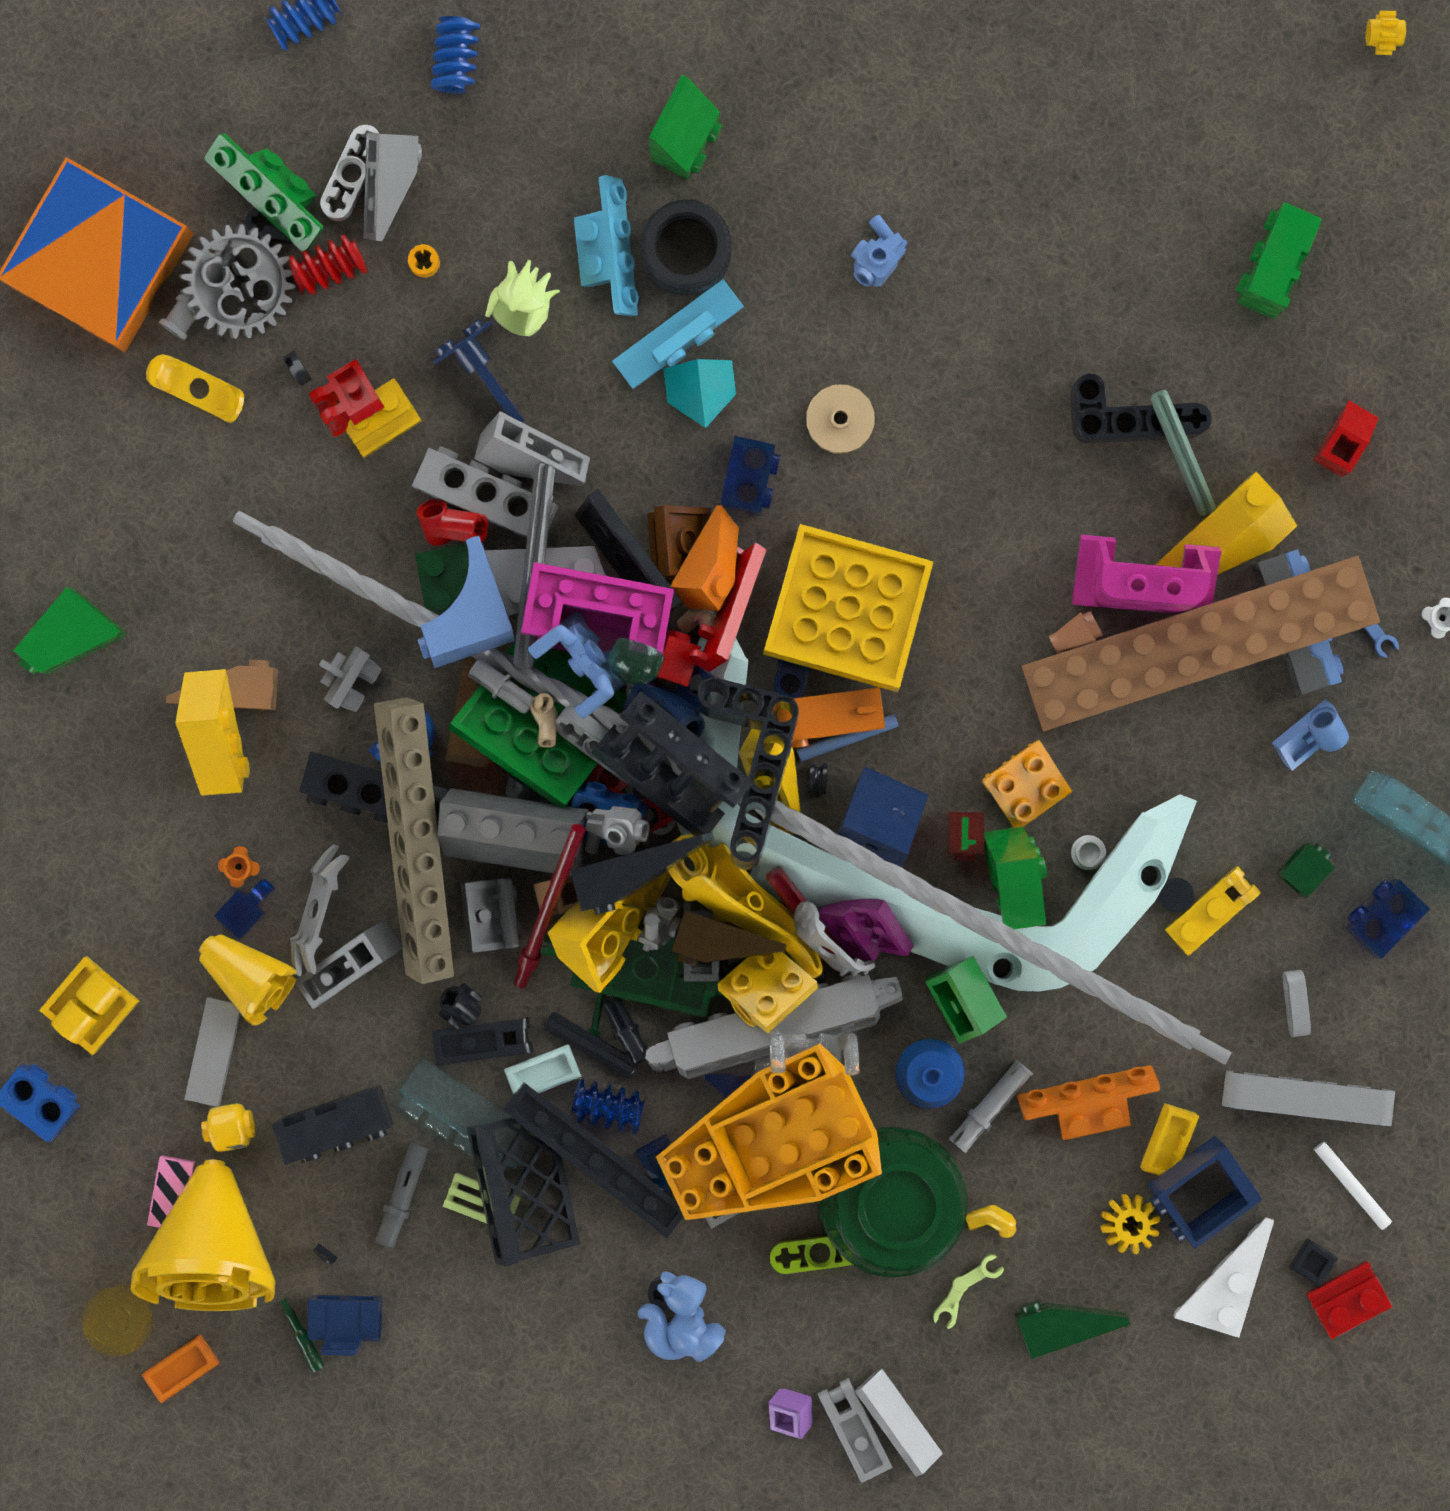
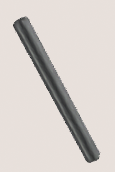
M539 463L535 466L513 659L514 666L520 669H531L534 662V657L528 651V647L536 642V636L521 634L533 563L545 564L555 475L553 465L547 463Z

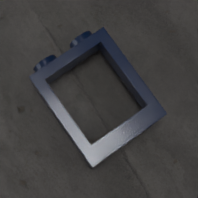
M1216 1136L1147 1184L1155 1195L1150 1198L1152 1204L1161 1216L1167 1213L1173 1222L1168 1225L1170 1230L1180 1243L1186 1239L1194 1249L1262 1201V1198L1228 1148ZM1216 1161L1235 1190L1193 1221L1186 1224L1167 1195Z

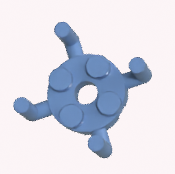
M574 612L528 647V651L535 659H538L558 642H561L569 651L572 658L568 660V663L572 670L579 677L586 674L597 688L590 697L575 707L579 717L585 719L611 699L616 691L626 685L630 680V675L617 665L609 650L604 653L597 645L601 641L600 638L588 628L583 614Z

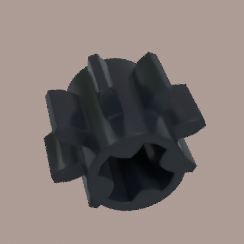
M462 983L460 988L457 986L449 987L440 997L439 1002L442 1010L439 1012V1016L456 1029L461 1024L465 1026L471 1025L481 1014V1006L478 1002L482 999V996L465 983Z

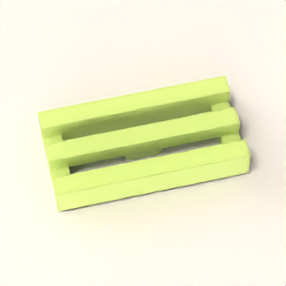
M455 1173L443 1207L487 1223L485 1213L453 1201L454 1196L483 1207L481 1197L457 1189L459 1183L480 1191L478 1181ZM516 1195L510 1205L512 1214H515L521 1198Z

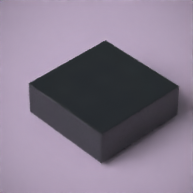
M1307 1238L1289 1265V1268L1320 1287L1338 1260V1257Z

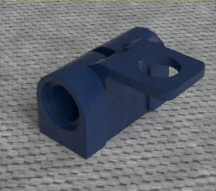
M695 664L690 681L695 675H700L703 681L715 677ZM638 678L623 706L625 710L641 691L698 738L705 728V720L699 715L698 694L695 695L691 692L690 681L688 687L678 685L675 692H672L655 680ZM710 693L705 695V701L707 700Z
M312 1295L308 1300V1339L325 1340L324 1345L320 1349L321 1355L353 1356L361 1348L362 1341L380 1342L382 1296Z

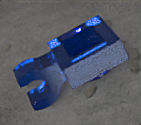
M265 878L260 880L247 896L241 890H237L214 917L240 940L265 914L258 905L275 887Z

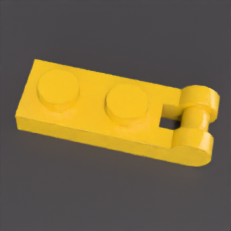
M1239 866L1234 867L1164 929L1187 956L1191 955L1261 893L1255 884L1250 885L1243 877L1245 873ZM1231 886L1240 894L1233 901L1225 893Z

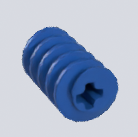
M282 0L283 12L280 13L271 6L269 7L270 19L266 18L281 48L285 51L288 49L286 38L289 37L296 45L299 44V32L301 31L308 38L312 37L311 25L323 31L324 18L332 25H335L337 23L335 12H339L342 15L336 1L294 0L295 6H292L286 0Z
M442 16L438 18L441 23L436 26V32L440 36L435 39L434 43L435 47L439 50L433 54V59L438 64L432 67V74L437 78L432 79L430 85L431 88L440 92L465 94L467 93L464 90L465 86L475 84V80L466 76V72L476 71V65L467 62V59L478 57V53L469 49V45L479 43V38L470 35V31L480 30L481 26L467 18Z

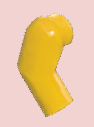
M989 1205L967 1213L966 1221L969 1230L989 1225L997 1230L1003 1238H1010L1016 1232V1220L1013 1215L996 1205Z

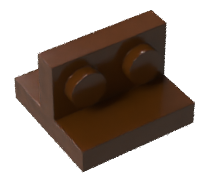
M662 505L654 507V512L647 513L651 560L666 581L674 580L710 518L711 508Z

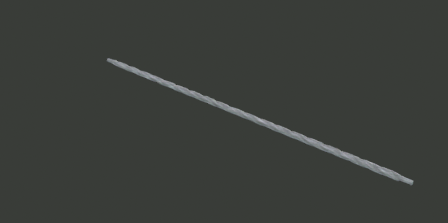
M238 511L233 519V523L262 538V543L282 551L291 559L319 574L329 577L337 584L357 595L375 602L381 608L408 623L421 627L420 625L428 623L439 616L415 602L405 600L400 594L377 581L358 574L351 567L328 554L312 549L302 540L273 525L267 526L241 511ZM497 648L472 656L476 660L482 658L497 671L504 675L509 674L511 678H514L538 694H549L554 702L562 704L564 707H577L588 698L564 683L546 677L535 667L531 669L515 667L513 664L514 656L499 651ZM603 705L589 715L608 730L614 724L616 726L620 724L628 725L620 718L619 713ZM638 734L634 739L650 753L656 747L641 734ZM667 756L663 760V762L671 766L670 760ZM777 800L772 818L774 823L803 836L809 842L834 856L851 862L865 873L887 885L902 890L911 898L931 909L950 916L962 926L988 940L999 943L1008 951L1035 966L1049 970L1059 979L1089 995L1100 998L1110 1007L1138 1022L1149 1025L1158 1033L1190 1050L1193 1047L1224 1065L1227 1063L1232 1052L1199 1035L1200 1030L1183 1024L1169 1013L1147 1001L1132 996L1123 988L1101 976L1082 969L1070 959L1044 945L1031 941L1022 933L1002 922L983 915L971 905L945 891L932 887L923 879L893 863L884 861L872 851L846 837L835 834L826 826L796 810L787 808ZM754 809V810H755L756 812H758L760 815H762L763 817H765V815H764V813H763L762 811H760V810H758V809Z

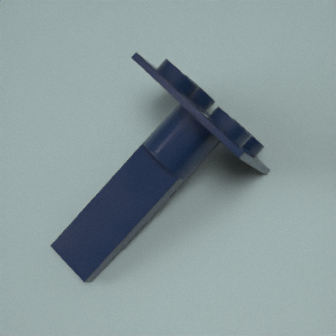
M477 319L462 330L465 337L454 343L452 339H449L434 350L437 357L432 361L435 365L453 353L467 374L473 371L477 372L508 416L522 423L525 421L485 366V363L491 358L475 336L493 324L490 320L483 323L481 319Z

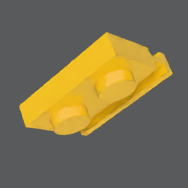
M395 378L375 390L384 405L383 409L356 425L351 420L348 422L346 432L363 458L371 455L422 422Z

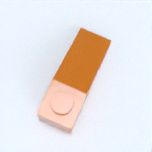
M716 505L670 585L687 609L719 611L734 585L739 527L722 505Z

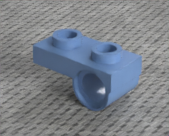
M1324 699L1273 741L1272 744L1285 766L1293 771L1319 748L1327 752L1342 748L1349 739V733L1334 706Z

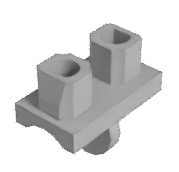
M357 646L354 647L342 669L340 668L347 657L339 652L332 663L324 659L319 663V666L327 670L320 681L321 683L329 687L335 676H337L324 697L328 704L337 709L341 706L356 712L365 697L351 688L356 678L359 676L373 684L382 670L369 658L370 655Z

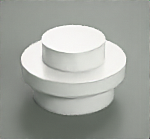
M1085 835L1073 843L1071 857L1079 868L1093 870L1104 862L1106 848L1099 838Z

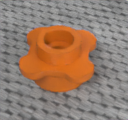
M243 846L234 848L233 854L227 858L220 859L218 862L219 871L224 872L226 877L230 879L231 886L235 888L242 887L248 877L251 875L255 876L260 871L259 864L251 860L248 856V850ZM238 863L242 865L241 870L236 869Z

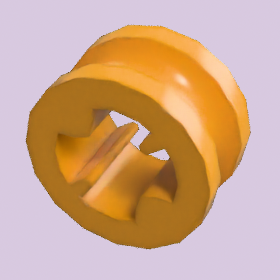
M421 244L411 249L408 255V264L415 275L427 278L433 276L438 271L440 259L433 247ZM425 252L431 254L429 260L432 266L426 269L425 266H423V270L416 268L418 266L416 259L418 254L422 253L423 256H425Z

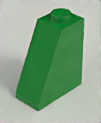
M66 587L13 651L21 657L18 663L28 672L35 675L38 671L41 674L48 675L123 639L127 633L75 589Z

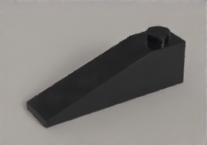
M713 833L694 836L570 870L581 911L594 909V913L597 915L615 910V902L628 898L714 839Z

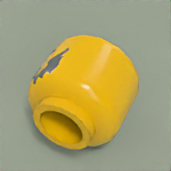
M237 1103L211 1108L207 1121L201 1124L204 1142H211V1145L217 1152L245 1148L249 1145L250 1138L255 1137V1123L251 1110H245L243 1105Z

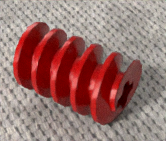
M344 234L340 235V247H337L331 239L328 240V252H324L319 245H316L315 257L313 258L306 250H303L301 263L293 255L289 256L291 271L303 297V288H306L311 295L317 293V282L323 289H329L330 277L336 284H342V272L351 280L354 279L355 267L363 274L368 273L355 238L351 242Z

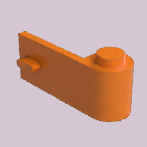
M880 687L794 699L799 707V715L792 748L809 746L808 739L885 729ZM785 709L776 711L777 720L780 722H786L792 718L791 713Z

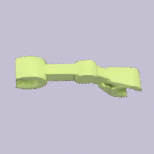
M996 1254L986 1255L983 1257L981 1265L953 1279V1285L948 1296L934 1311L933 1319L935 1323L938 1320L939 1314L947 1311L951 1314L947 1329L952 1328L957 1320L959 1301L968 1287L985 1277L997 1278L1003 1273V1267L998 1268L994 1272L986 1270L987 1262L997 1258Z

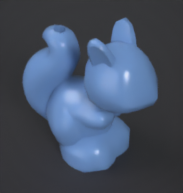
M662 1272L661 1280L663 1283L658 1284L657 1290L664 1295L667 1306L675 1315L670 1322H667L666 1316L659 1306L648 1303L640 1307L638 1310L639 1319H647L644 1329L646 1345L652 1353L664 1360H676L685 1356H691L697 1362H701L720 1347L724 1341L726 1330L719 1323L705 1324L703 1320L704 1311L699 1305L702 1303L707 1290L704 1283L688 1275L677 1277L670 1272Z

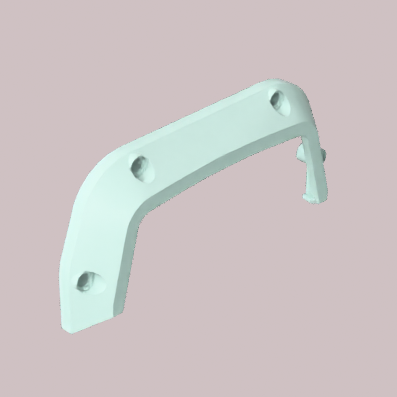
M700 637L698 646H701L700 651L703 652L707 640ZM735 638L728 660L710 673L715 678L746 685L748 659H746L737 638ZM695 675L691 679V691H698L700 684L703 682L700 675ZM710 692L706 702L717 704L722 701L723 696L718 692ZM744 701L738 706L741 711H743ZM700 711L699 715L705 720V728L699 738L737 768L741 726L709 718ZM696 779L690 784L706 798L712 793L711 790ZM1178 795L1146 812H1142L1060 922L1053 926H1035L1014 930L1022 933L1031 941L1044 945L1070 959L1082 969L1091 972L1095 970L1155 902L1167 881L1197 801L1183 795ZM723 801L718 808L725 814L711 831L714 839L707 844L715 847L724 843L730 850V842L740 806L737 804L732 808ZM746 813L745 816L748 821L752 823L761 822V820ZM677 823L682 835H692L689 831H687L684 827ZM770 825L762 858L759 864L752 868L749 875L775 899L782 901L766 880V874L774 867L779 866L785 871L807 902L813 903L817 910L820 907L840 901L856 899L885 900L913 943L914 947L911 950L913 953L947 966L974 956L988 982L1017 991L1040 992L1069 985V983L1059 979L1049 970L1035 966L1008 951L999 943L982 937L957 923L950 916L931 909L911 898L902 890L887 885L865 873L852 863ZM743 843L737 847L736 851L742 857H750L755 854L756 849L749 843ZM1147 866H1152L1157 872V880L1152 885L1147 886L1141 880V872ZM977 909L983 915L1002 922L1001 915ZM1004 958L1009 961L1011 968L1008 975L999 978L993 973V965L998 959Z

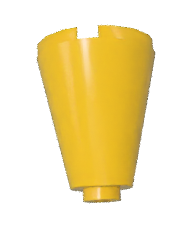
M223 934L215 937L209 936L200 946L199 952L201 955L199 961L244 1019L251 1025L257 1026L268 1018L263 1014L270 1007L276 1011L295 985L296 978L292 974H297V970L292 966Z

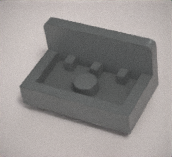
M511 878L460 883L468 953L519 947L521 925L519 920L516 919L515 914L517 890L512 884Z

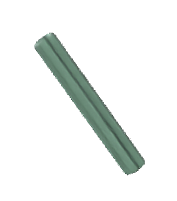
M1166 390L1158 391L1150 396V401L1199 515L1205 516L1216 509L1215 502Z

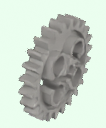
M242 224L237 226L235 234H233L229 225H223V236H220L215 229H211V241L204 237H199L198 241L202 248L200 250L192 247L188 249L191 255L195 257L194 260L182 261V264L190 269L189 274L179 276V278L189 281V286L180 291L192 296V299L185 304L186 307L197 306L198 308L193 318L197 320L205 316L207 318L204 324L205 329H210L214 324H217V335L222 336L227 328H229L231 338L237 339L240 329H242L246 338H251L252 327L260 334L265 333L264 322L276 326L277 323L273 314H286L280 304L281 302L292 303V299L284 293L285 290L295 288V285L286 282L285 277L293 274L292 271L284 270L282 266L289 260V256H277L282 246L280 244L268 246L271 238L269 234L258 239V228L256 227L252 228L248 235H245V228ZM229 240H231L228 254L231 256H237L243 248L250 250L253 255V263L248 268L241 267L238 262L230 263L236 276H244L245 281L241 283V288L246 297L254 296L253 286L259 280L264 281L269 289L266 298L263 300H253V305L260 307L259 309L264 310L265 314L260 312L258 314L251 313L246 323H244L245 308L238 307L235 313L227 315L221 307L222 300L227 295H232L238 302L244 301L240 289L230 286L234 276L229 267H221L222 277L217 283L210 282L205 274L208 265L211 263H221V258L209 252V249L215 251L223 250Z

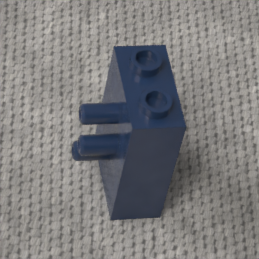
M864 767L850 796L837 835L846 837L877 854L884 861L902 867L908 856L928 794Z

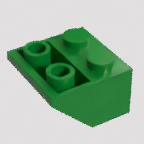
M974 956L923 978L959 1044L983 1035L1007 1018Z

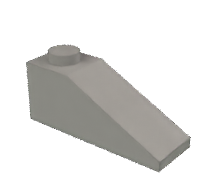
M366 133L363 239L383 241L417 173V166L422 157L418 136Z
M500 411L480 434L474 459L503 474L534 479L535 466L539 463H547L553 465L555 469L554 482L582 486L585 483L590 457Z

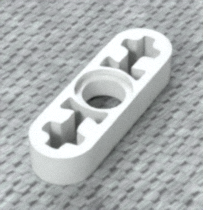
M361 125L353 130L321 197L320 205L322 211L333 221H342L351 215L365 186L366 164L358 157L350 156L352 151L356 155L359 154L361 150V144L358 141L359 137L366 138V133H379L373 126ZM366 148L362 155L364 159H366ZM350 164H355L361 168V177L356 182L350 183L345 181L342 177L344 168ZM339 182L344 188L354 191L352 195L345 191L342 202L346 207L344 210L338 208L333 213L331 212L332 207L328 202L330 199L336 200L339 197L341 190L335 187L336 183Z

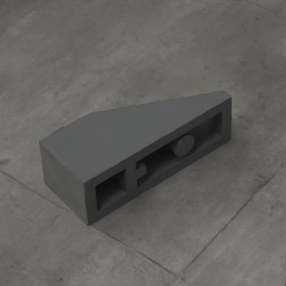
M383 920L316 965V974L306 972L296 979L295 984L311 1008L315 1009L400 952L402 945L387 922Z

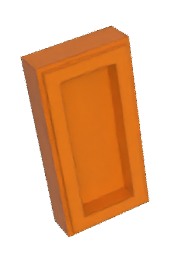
M199 1334L145 1371L142 1377L158 1401L163 1403L220 1362L202 1335Z

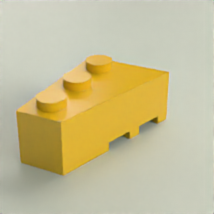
M226 669L185 672L175 723L200 794L203 796L241 793L244 778L249 777L250 768L248 758L243 755L241 737L238 731Z

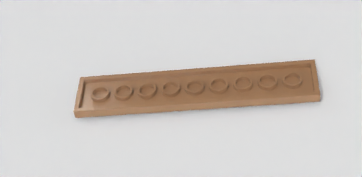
M1358 555L1022 665V669L1044 732L1380 623V619Z

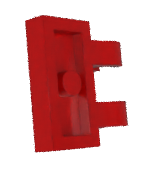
M357 359L326 376L330 383L318 387L309 393L314 405L320 403L317 405L321 413L320 416L325 425H328L333 437L344 433L350 420L356 425L384 408Z

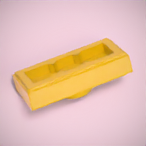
M1164 1103L1140 1168L1143 1171L1160 1176L1184 1158L1199 1116L1195 1112Z

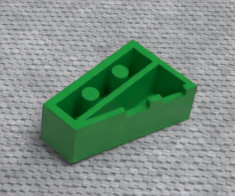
M1283 202L1277 211L1271 209L1263 225V228L1268 230L1263 242L1259 240L1256 242L1249 257V260L1254 262L1250 273L1243 272L1235 288V291L1240 293L1236 303L1272 319L1280 315L1288 307L1290 298H1288L1293 283H1297L1301 274L1299 270L1305 256L1307 257L1322 218L1286 202Z
M1023 826L982 832L986 866L993 891L998 890L1000 899H997L996 902L998 911L1001 910L1002 923L1013 929L1046 925L1041 879L1047 878V870L1044 857L1041 858L1039 847L1035 846L1034 837H1028Z

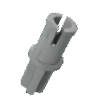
M479 658L469 671L468 677L490 691L494 699L500 697L521 713H527L530 710L534 697L510 681L511 676L509 674L505 676L491 667L482 658Z

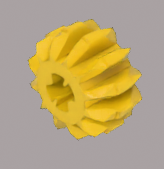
M1122 1194V1206L1119 1207L1114 1200L1109 1201L1110 1207L1115 1210L1113 1214L1102 1211L1101 1216L1105 1220L1111 1221V1223L1101 1225L1100 1229L1103 1233H1111L1107 1237L1106 1242L1110 1246L1118 1242V1251L1120 1253H1124L1130 1244L1132 1252L1138 1254L1140 1250L1138 1243L1142 1242L1147 1248L1152 1246L1151 1242L1146 1238L1148 1234L1153 1237L1159 1236V1231L1150 1227V1225L1159 1223L1160 1217L1158 1215H1150L1155 1208L1151 1202L1142 1206V1196L1136 1195L1131 1205L1129 1196ZM1130 1216L1138 1222V1226L1133 1225L1135 1230L1131 1232L1122 1227L1123 1222L1128 1223L1125 1219Z

